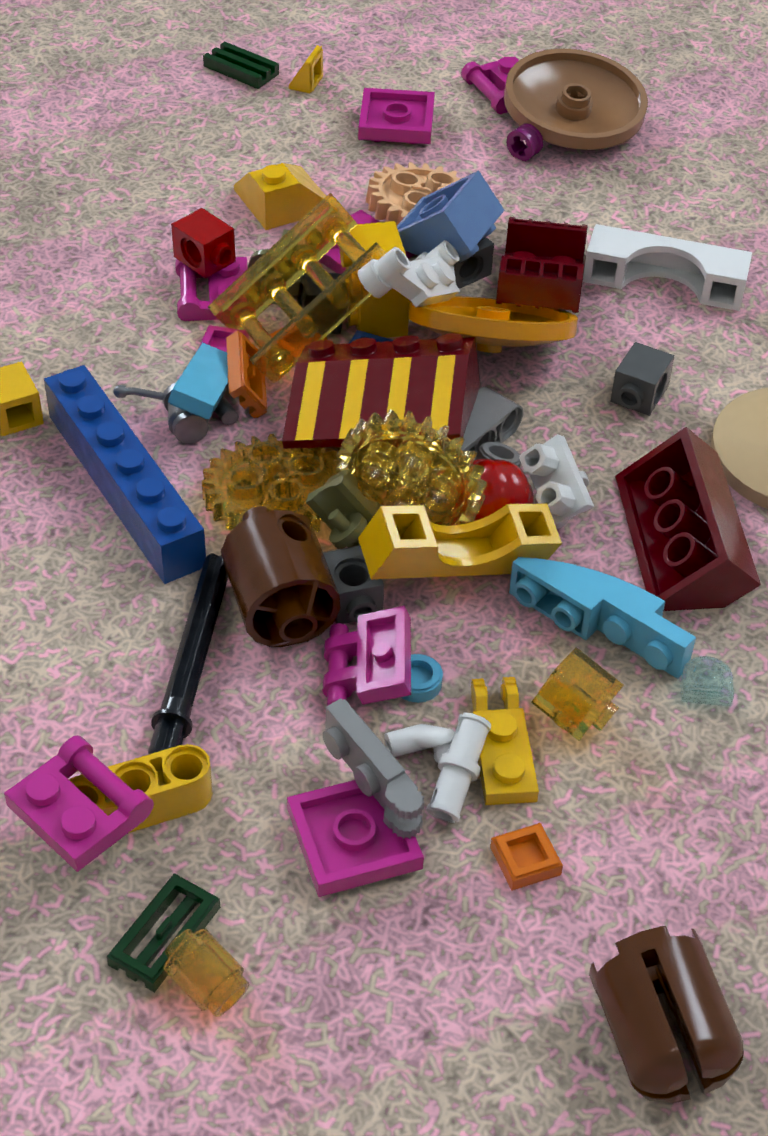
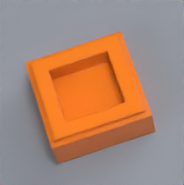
M541 823L491 838L490 848L511 891L562 874L563 864Z

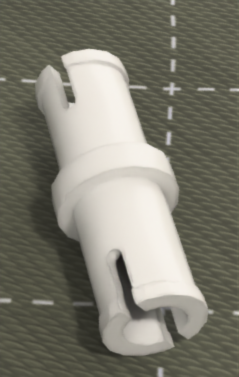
M473 713L459 715L458 724L448 753H443L439 759L438 768L441 772L430 804L426 808V812L434 818L450 823L459 822L460 812L470 783L478 779L481 770L477 763L487 734L491 729V723L485 718Z

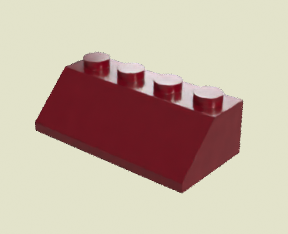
M683 428L615 475L645 590L665 601L663 611L725 608L761 585L718 453L689 428Z

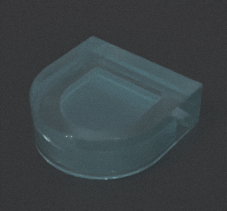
M700 656L689 660L685 664L681 677V702L732 706L734 699L733 675L730 668L724 662L714 657Z

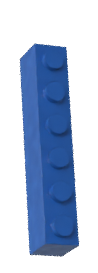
M82 365L44 378L49 417L163 583L167 584L201 570L206 558L204 528L86 366Z

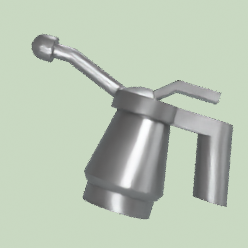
M176 383L168 386L164 393L135 387L126 388L125 385L114 387L113 394L118 398H126V395H137L163 400V404L168 411L169 430L182 443H196L207 435L209 419H204L168 403L172 388ZM223 395L214 411L224 424L231 425L239 417Z

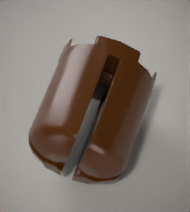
M666 926L638 932L616 942L619 955L606 962L598 972L594 962L590 967L589 976L601 1002L631 1085L649 1101L677 1103L691 1100L686 1086L688 1084V1077L685 1066L659 1001L658 994L662 993L699 1087L704 1095L722 1087L739 1069L743 1061V1040L707 958L700 937L693 928H691L692 937L670 936Z

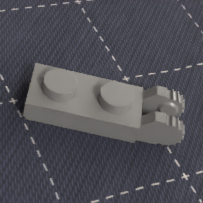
M339 699L326 706L323 740L331 755L338 760L342 758L353 771L354 779L360 790L368 797L373 795L385 809L383 822L389 829H393V833H396L397 837L401 836L403 839L405 837L409 839L412 836L416 837V834L420 833L423 825V816L420 815L422 810H424V796L421 795L422 792L418 791V787L405 773V769L345 699Z

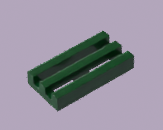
M225 41L220 44V48L215 47L212 49V55L209 53L203 55L204 67L257 89L279 75V63Z
M174 873L107 955L108 966L117 971L119 968L124 970L128 978L135 982L138 979L143 981L145 988L155 993L221 908L220 898ZM179 893L186 895L171 916L167 917L156 930L155 936L136 959L130 956ZM198 903H200V906H199V907L197 908V910L193 913V915L189 918V920L185 923V925H184V926L182 927V929L178 932V934L174 937V939H173V940L171 941V943L167 946V948L163 951V953H162V954L160 955V957L156 960V962L152 965V967H151V968L148 967L149 964L153 961V959L157 956V954H158V953L161 951V949L164 947V945L168 942V940H169V939L172 937V935L176 932V930L179 928V926L183 923V921H184V920L187 918V916L191 913V911L194 909V907H195Z

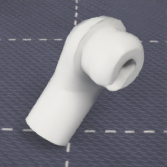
M418 724L387 732L384 734L386 748L394 757L433 748L434 760L438 763L441 755L448 753L455 731L444 727Z

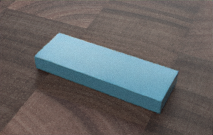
M202 342L172 388L168 403L204 419H210L228 388L227 352Z

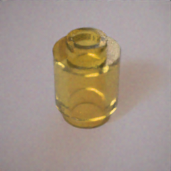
M206 928L195 933L191 929L183 931L165 950L168 960L164 965V971L201 1011L209 1009L215 1017L221 1016L233 1007L250 986V983L243 976L244 968Z

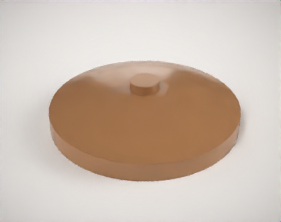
M577 49L543 50L520 59L510 69L504 89L506 109L519 126L524 123L531 124L539 130L544 141L572 149H604L626 142L641 129L648 107L645 88L631 71L605 56Z

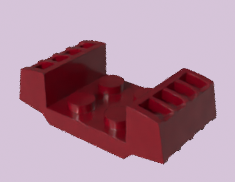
M509 217L505 255L501 257L496 304L509 303L516 304L519 307L527 305L535 306L537 309L545 307L554 308L555 311L563 309L579 313L588 225L582 224V226L570 225L566 222L560 224L551 223L550 221L542 222L533 221V219L523 220Z

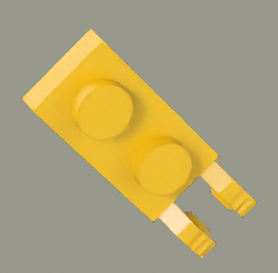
M503 677L500 693L501 699L504 702V709L488 710V691L484 679H472L471 699L473 714L479 715L491 723V729L487 734L478 760V765L481 769L480 777L485 806L537 802L539 789L524 710L519 708L516 678Z

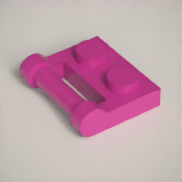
M513 56L503 57L498 61L479 65L474 61L469 62L463 67L461 77L469 85L474 84L491 101V107L498 114L507 113L508 111L504 103L506 79L510 69L519 60Z
M236 257V262L208 277L209 301H200L197 298L196 278H203V276L176 259L175 269L180 277L181 298L177 302V314L181 320L201 321L251 318L247 257Z
M79 735L69 738L60 747L56 756L4 792L7 806L76 872L80 871L141 824L150 815L154 806L153 800L140 789L132 790L93 755V747ZM79 771L108 797L118 809L108 816L68 778Z

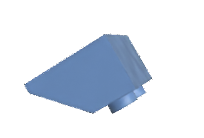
M478 170L422 197L397 225V229L405 251L419 256L423 252L429 253L445 240L456 249L460 257L459 262H462L479 250L478 242L496 229L494 223L505 210Z

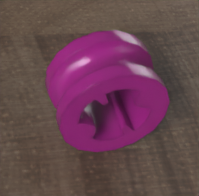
M524 123L508 134L506 144L513 157L526 162L541 152L543 138L535 126Z

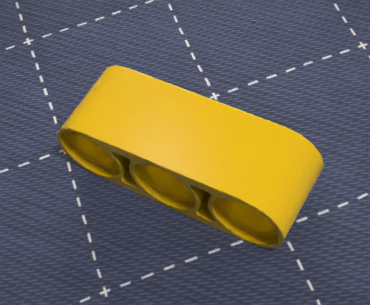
M178 745L108 766L132 790H142L154 802L150 815L129 833L198 812L210 803L213 795L209 756L205 750L196 745ZM82 774L68 779L108 816L118 809L108 797Z

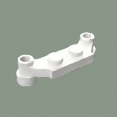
M445 240L429 253L423 252L412 261H409L399 248L393 247L379 260L372 259L359 269L358 277L364 288L372 296L381 298L393 288L408 298L417 308L449 301L460 292L456 285L454 264L460 260L456 249Z

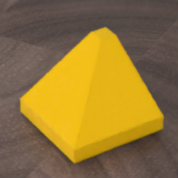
M317 45L290 82L289 89L305 93L314 91L323 77L322 46Z

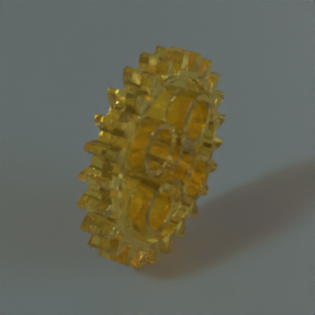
M393 410L388 411L385 419L376 412L372 413L368 422L360 419L355 428L349 430L336 456L340 460L336 472L349 470L359 480L358 489L368 500L379 502L381 506L424 505L429 521L434 524L451 526L474 522L486 497L483 493L487 487V482L480 479L485 469L483 466L473 464L477 455L475 451L461 450L465 439L463 437L453 440L447 437L449 426L447 425L439 430L433 429L432 419L429 416L424 419L422 424L417 423L412 411H408L403 420H400Z
M269 434L268 440L265 442H261L257 437L252 436L251 445L247 446L236 441L234 442L235 451L222 448L220 450L221 459L211 458L209 460L210 468L203 470L202 494L203 500H205L206 511H213V520L215 522L225 520L226 530L234 529L242 522V517L247 510L257 506H264L269 511L287 510L307 516L311 521L314 531L319 532L320 521L323 520L306 503L308 494L324 486L330 477L346 470V461L338 460V452L336 450L325 453V448L283 449L282 441H277L274 434Z

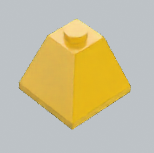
M286 163L268 165L263 169L247 173L234 184V191L265 230L334 211V204L301 166Z

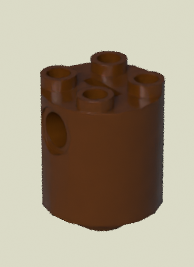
M257 506L247 510L242 517V522L226 536L221 549V556L246 631L255 642L268 647H285L308 642L329 628L335 622L341 609L340 595L311 521L307 516L293 511H269L264 506Z

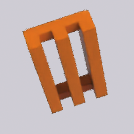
M236 331L226 337L229 394L234 399L239 396V404L244 409L249 407V414L253 418H258L267 413L264 355L242 332Z

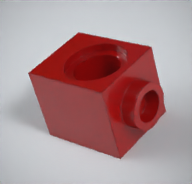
M200 208L171 224L174 257L204 278L236 262L234 228L207 210Z

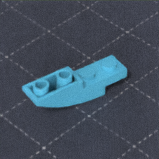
M518 557L513 561L509 594L513 595L523 606L532 607L552 619L562 630L571 631L584 640H587L596 630H599L614 644L625 646L643 657L653 668L664 670L677 679L689 668L696 637L662 617L665 601L624 580L593 569L538 558Z

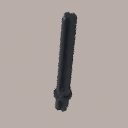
M211 553L205 558L160 710L153 714L151 720L154 733L148 750L149 754L182 745L183 738L189 736L192 731L193 723L190 719L192 706L228 581V574L221 555L218 556Z

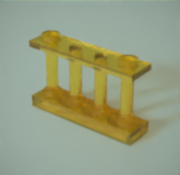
M331 193L320 201L208 306L214 316L227 328L245 330L260 349L249 360L273 383L279 381L296 365L305 346L312 342L323 340L371 296L360 282L358 270L370 260H379L386 254L377 242L367 251L349 233L357 225V222ZM337 244L353 261V264L334 280L318 260ZM306 272L322 292L303 309L287 289ZM275 301L291 321L272 338L258 321L257 317Z

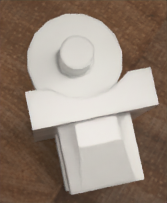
M557 434L544 444L536 443L520 455L519 459L525 472H529L537 491L535 496L537 503L548 504L557 529L565 526L574 516L594 507L586 488L589 484V479L584 471H579L564 436Z

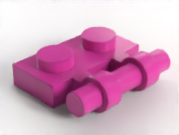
M405 605L358 615L357 631L349 632V628L341 623L330 627L329 638L324 643V659L328 662V672L323 677L322 688L323 694L327 697V706L339 699L347 701V698L351 696L353 691H356L363 705L411 695V618ZM353 656H357V665L348 667V663L352 661Z

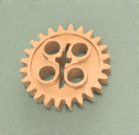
M409 162L408 168L395 163L394 169L384 166L382 172L375 171L374 178L370 177L365 202L369 204L368 211L375 212V219H386L385 222L395 221L397 226L422 197L462 178L456 177L457 171L444 172L442 166L434 170L430 169L427 163H424L422 168L416 167L412 162Z

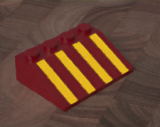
M448 333L437 337V339L419 340L417 336L408 335L386 342H376L373 338H360L347 344H334L330 340H318L310 343L308 346H305L295 365L282 438L283 449L462 442L481 386L476 338H463L461 334Z

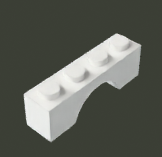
M595 224L586 253L583 282L622 289L631 281L639 278L664 277L676 280L689 287L696 294L700 304L740 311L752 252Z

